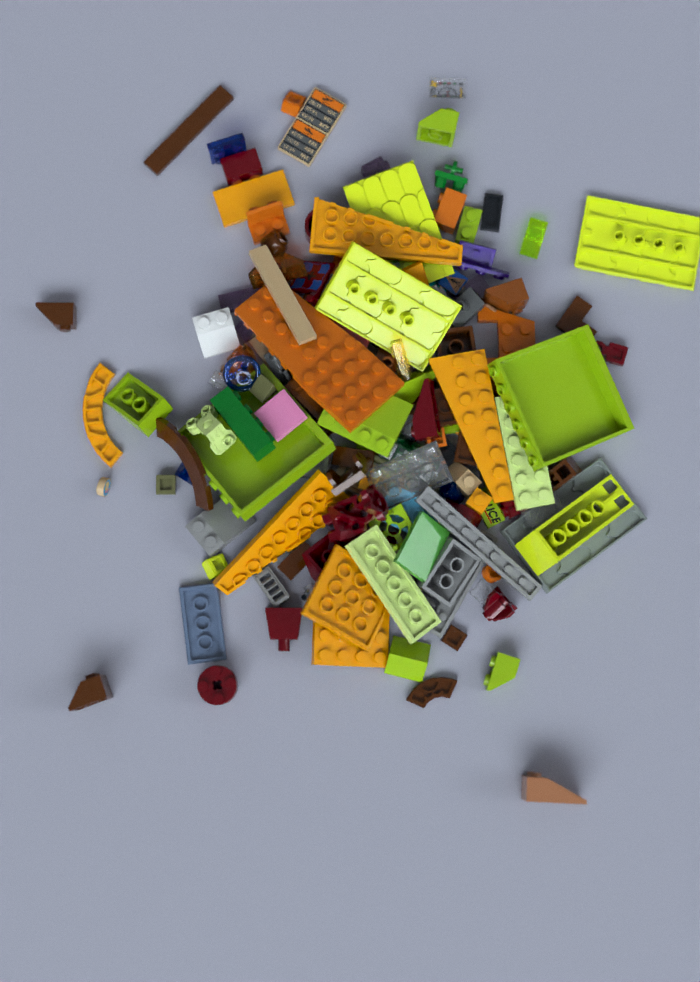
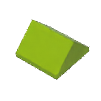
M393 635L384 673L422 683L428 664L431 644L419 641L409 644L406 638Z

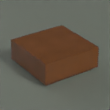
M451 624L441 642L458 651L468 635Z

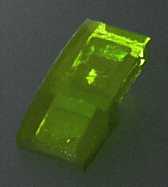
M530 217L519 254L534 259L538 258L548 222Z

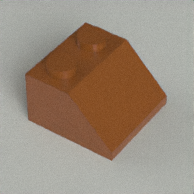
M521 277L485 289L482 299L497 310L516 315L523 312L529 296Z

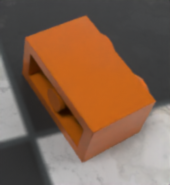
M447 187L444 193H440L437 201L440 205L438 210L434 209L433 215L437 226L442 231L453 235L467 195Z

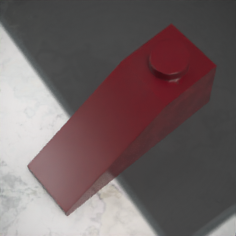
M429 378L424 379L412 419L411 434L418 441L442 437L434 383Z

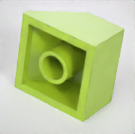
M441 108L419 121L416 140L452 147L460 112L452 108Z

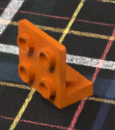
M271 201L266 206L260 208L255 206L246 212L248 227L255 245L259 244L271 231H280L283 235L290 234L284 216L282 201Z

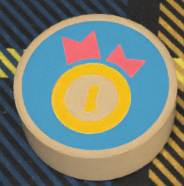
M100 478L96 489L97 495L107 496L111 486L110 478Z

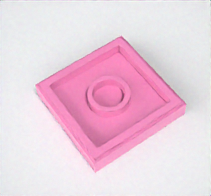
M284 389L254 412L277 442L307 419L304 412Z

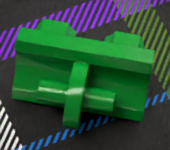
M454 160L453 166L445 165L444 169L451 171V174L439 170L435 171L436 187L444 189L448 179L454 181L453 190L462 192L465 184L467 185L468 179L454 175L455 172L463 173V169L457 167L458 161Z

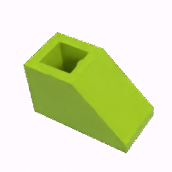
M496 652L495 656L492 655L489 662L491 671L490 674L485 675L483 685L486 686L485 690L491 691L514 679L521 659L500 652Z

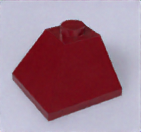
M328 534L302 553L310 576L315 582L334 545L338 544L346 549L340 541L331 542Z

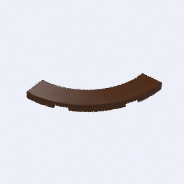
M162 417L157 418V437L169 444L183 462L192 482L196 506L207 511L213 510L210 485L207 486L204 477L206 471L194 447L185 435H181L177 431L175 425Z

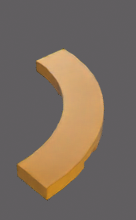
M99 363L88 381L83 398V421L88 439L94 450L112 468L123 455V452L115 446L106 431L103 420V399L115 374Z

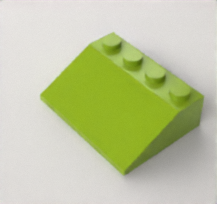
M393 395L352 433L348 432L326 410H323L317 424L389 458L414 405Z

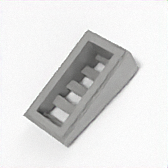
M269 566L253 577L275 608L291 598ZM267 573H269V574L271 575L270 577H268L267 579H265L263 582H261V581L259 580L260 578H262L263 576H265ZM274 579L275 582L267 588L264 587L265 584ZM277 585L279 586V589L274 591L272 594H269L268 591H270ZM282 591L284 594L274 601L273 597Z

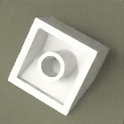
M229 307L192 318L204 358L241 348Z

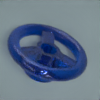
M246 355L231 358L223 369L225 384L237 392L249 391L261 374L257 361ZM242 361L241 368L236 372L229 373V369L234 363ZM249 363L255 369L254 380L251 379L250 372L247 370ZM241 373H245V376L240 377L239 375ZM236 379L238 384L246 386L234 385L230 380Z

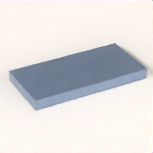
M213 583L179 587L188 665L227 660L219 589Z

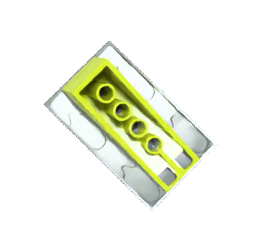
M601 458L553 493L554 505L532 508L500 532L536 581L543 586L542 589L546 594L647 520V517Z

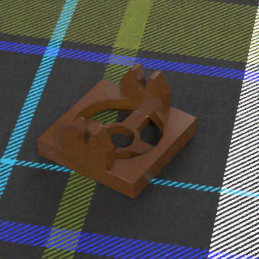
M356 451L352 456L356 464L354 467L340 476L333 469L328 471L326 477L333 486L331 492L335 496L366 476L373 462L369 456L365 458L360 452Z

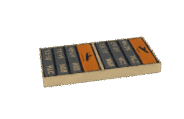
M315 87L280 142L278 150L310 167L345 111L347 104Z

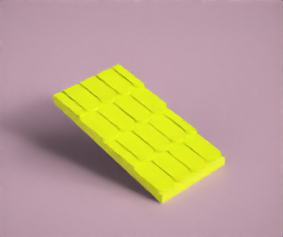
M413 160L342 186L349 206L354 211L366 215L370 214L394 222L396 225L411 228V230L420 233L424 232L429 234V236L442 240ZM386 260L400 269L416 263ZM422 263L428 283L455 274L452 265Z
M587 195L574 264L576 268L694 291L700 259V217Z
M352 241L314 308L423 372L429 363L428 360L432 358L462 306Z

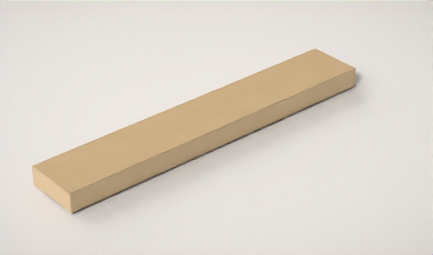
M267 245L250 250L249 256L298 345L316 339L317 334Z

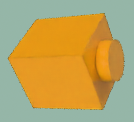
M477 487L465 503V506L481 516L493 498Z

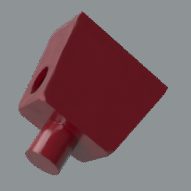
M265 608L270 640H278V651H290V640H298L302 614L300 613L303 608Z

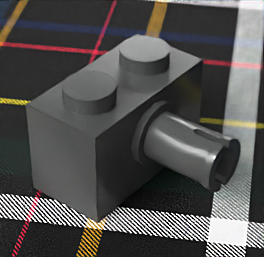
M466 287L458 293L459 297L455 300V302L462 306L452 323L455 328L464 327L487 305L472 287L468 289Z

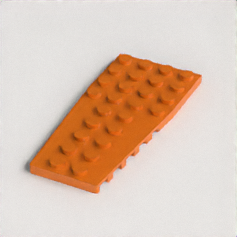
M264 285L234 310V315L239 316L244 322V326L252 330L256 335V339L260 343L263 342L272 356L278 358L281 362L280 365L285 370L288 369L293 379L348 432L352 433L404 386L405 382L363 344L292 291L317 334L316 339L298 345L266 285Z

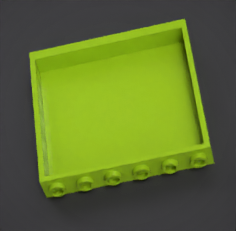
M588 324L495 359L487 365L489 375L495 382L497 393L503 400L505 411L510 416L512 427L517 432L520 445L525 450L528 463L533 471H537L635 429Z
M264 363L231 388V391L236 390L242 398L240 402L250 407L253 412L251 415L254 419L256 418L254 412L283 389L307 416L304 422L279 442L273 441L276 449L257 462L236 436V442L221 455H216L210 448V440L204 434L192 435L187 430L186 424L178 430L181 435L186 436L197 452L206 471L204 477L208 476L210 479L208 481L214 491L218 489L222 493L219 497L226 505L228 503L232 505L233 508L230 510L237 519L241 516L244 521H247L336 450L332 440ZM260 374L264 375L277 390L264 403L260 402L250 392ZM199 413L195 418L200 419L202 417L201 413ZM218 413L216 419L221 422L225 429H231ZM265 426L262 427V429L266 433L268 430L265 428Z

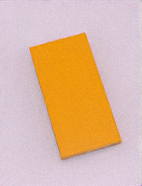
M283 169L213 192L224 228L247 221L246 212L255 206L260 208L266 206L271 201H282L283 209L295 205Z

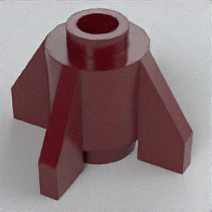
M497 586L488 595L486 603L482 607L484 610L482 614L488 621L493 620L496 622L511 617L515 613L517 606L510 602Z

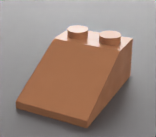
M527 771V775H522L521 799L526 802L587 805V800L552 780L543 777L542 773Z

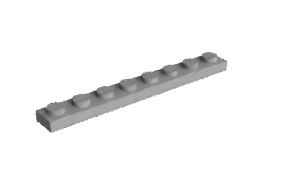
M426 486L414 500L527 600L531 601L543 587L429 486Z

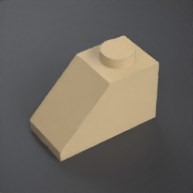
M454 462L448 468L445 466L440 471L466 499L482 484L468 468L460 463Z

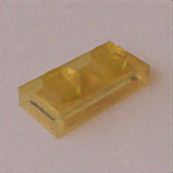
M402 338L394 340L393 347H390L392 357L396 358L398 363L396 365L397 374L402 377L403 381L410 380L412 372Z

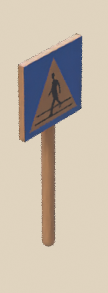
M454 269L455 274L441 278L438 285L454 296H457L465 288L464 285L469 279ZM487 303V308L493 312L497 311L496 308Z

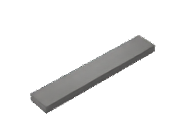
M481 529L480 532L496 544L498 538ZM483 560L480 561L451 608L439 602L435 613L441 620V623L431 629L430 633L442 639L485 563Z

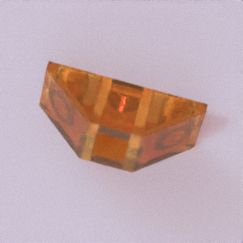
M283 251L272 254L286 281L308 276L302 259ZM254 267L248 273L253 289L263 287L265 283L256 267Z

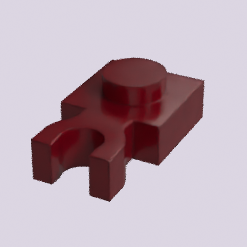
M596 341L597 345L601 348L602 356L605 357V362L621 367L624 365L629 347L612 342L609 343V346H606L603 342Z

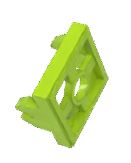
M402 503L389 510V513L386 515L387 520H385L388 525L386 530L382 532L385 537H395L398 544H390L394 551L400 549L404 541L400 535L402 528L408 526L409 531L413 524ZM390 515H398L404 521L400 523L394 522ZM376 518L369 522L368 525L370 528L376 524L379 527L381 521H378ZM397 524L399 526L398 534H390L388 530L389 525Z

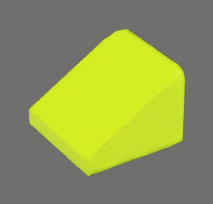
M223 553L206 559L202 562V566L208 579L212 580L228 566V563Z

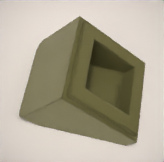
M262 374L258 376L250 389V392L262 403L277 391L275 386Z

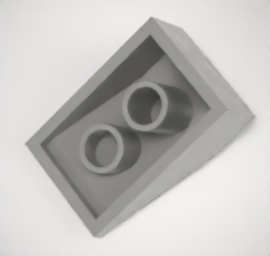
M222 499L213 505V510L203 511L185 526L210 557L219 553L256 522L253 517H250L247 521H244L241 516L237 519L230 510L233 508L230 503L226 505Z

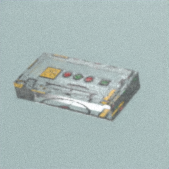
M430 77L429 97L466 98V78Z

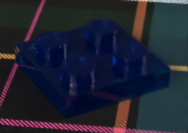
M243 132L207 144L212 165L221 164V158L247 150Z

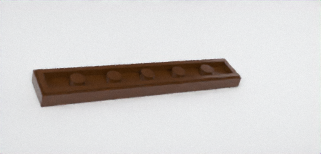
M219 85L144 161V165L155 175L159 176L234 100L233 96Z

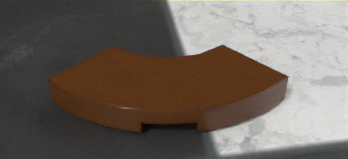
M447 677L428 679L417 685L410 692L406 700L425 708L427 703L434 698L445 697L450 699L457 680Z

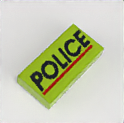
M487 487L481 489L490 496ZM493 500L481 515L487 529L505 521L497 503L494 504Z

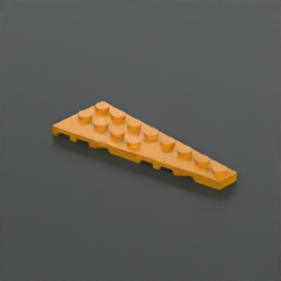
M314 197L309 253L344 256L351 242L354 241L384 260L420 261L422 263L461 266L463 245L445 239L441 240L429 236L427 233H420L411 230L409 227H402L394 224V222L370 214L366 215L354 211L352 208H345L337 205V203H330L319 199V197Z
M485 349L430 358L428 360L429 365L482 475L487 490L493 498V503L514 500Z
M318 469L212 583L223 593L229 595L245 584L249 577L262 572L263 567L271 562H276L277 558L286 551L289 553L306 541L317 529L326 527L327 525L323 522L322 515L328 512L327 507L349 498V496L344 491L335 496L331 492L333 486L328 481L326 475Z

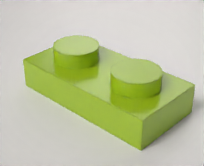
M464 206L455 243H460V240L474 243L483 210Z

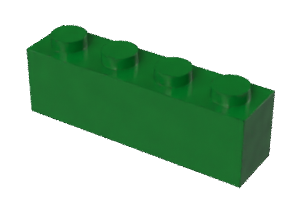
M226 387L210 399V402L258 462L276 449L273 444L275 439L269 431L264 432L262 429L264 425L258 417L255 419L252 417L251 414L253 412L250 407L240 402L242 398L236 390L232 392L229 387Z

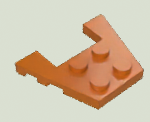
M486 306L477 314V323H497L498 358L536 344L534 321L500 310L493 312ZM486 358L487 364L498 358Z

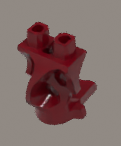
M374 484L359 492L363 500L359 502V497L356 494L327 507L328 512L322 515V519L325 525H334L335 529L328 532L331 542H351L367 530V524L376 518L378 521L387 520L386 515L389 513L387 501ZM352 503L354 505L353 508L347 511L346 506ZM364 512L368 513L365 517L361 516ZM358 523L360 527L354 530L353 525Z

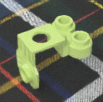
M205 405L201 409L202 417L200 419L190 418L186 422V428L192 435L204 434L211 442L210 448L216 455H221L236 442V436L231 429H225L221 422L216 419L218 417L217 410L213 406Z

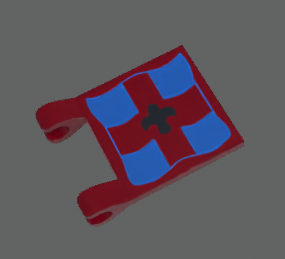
M303 260L290 285L291 290L295 293L308 294L306 301L311 302L310 304L315 307L335 264Z

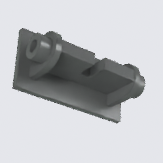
M269 352L263 356L270 369L282 385L285 386L293 378V375L288 369L285 370L280 365L281 362L276 356H272Z

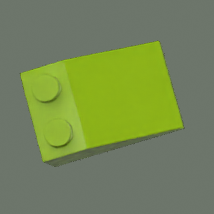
M128 372L103 399L107 405L147 437L156 429V419L160 417L165 419L173 410L163 396Z

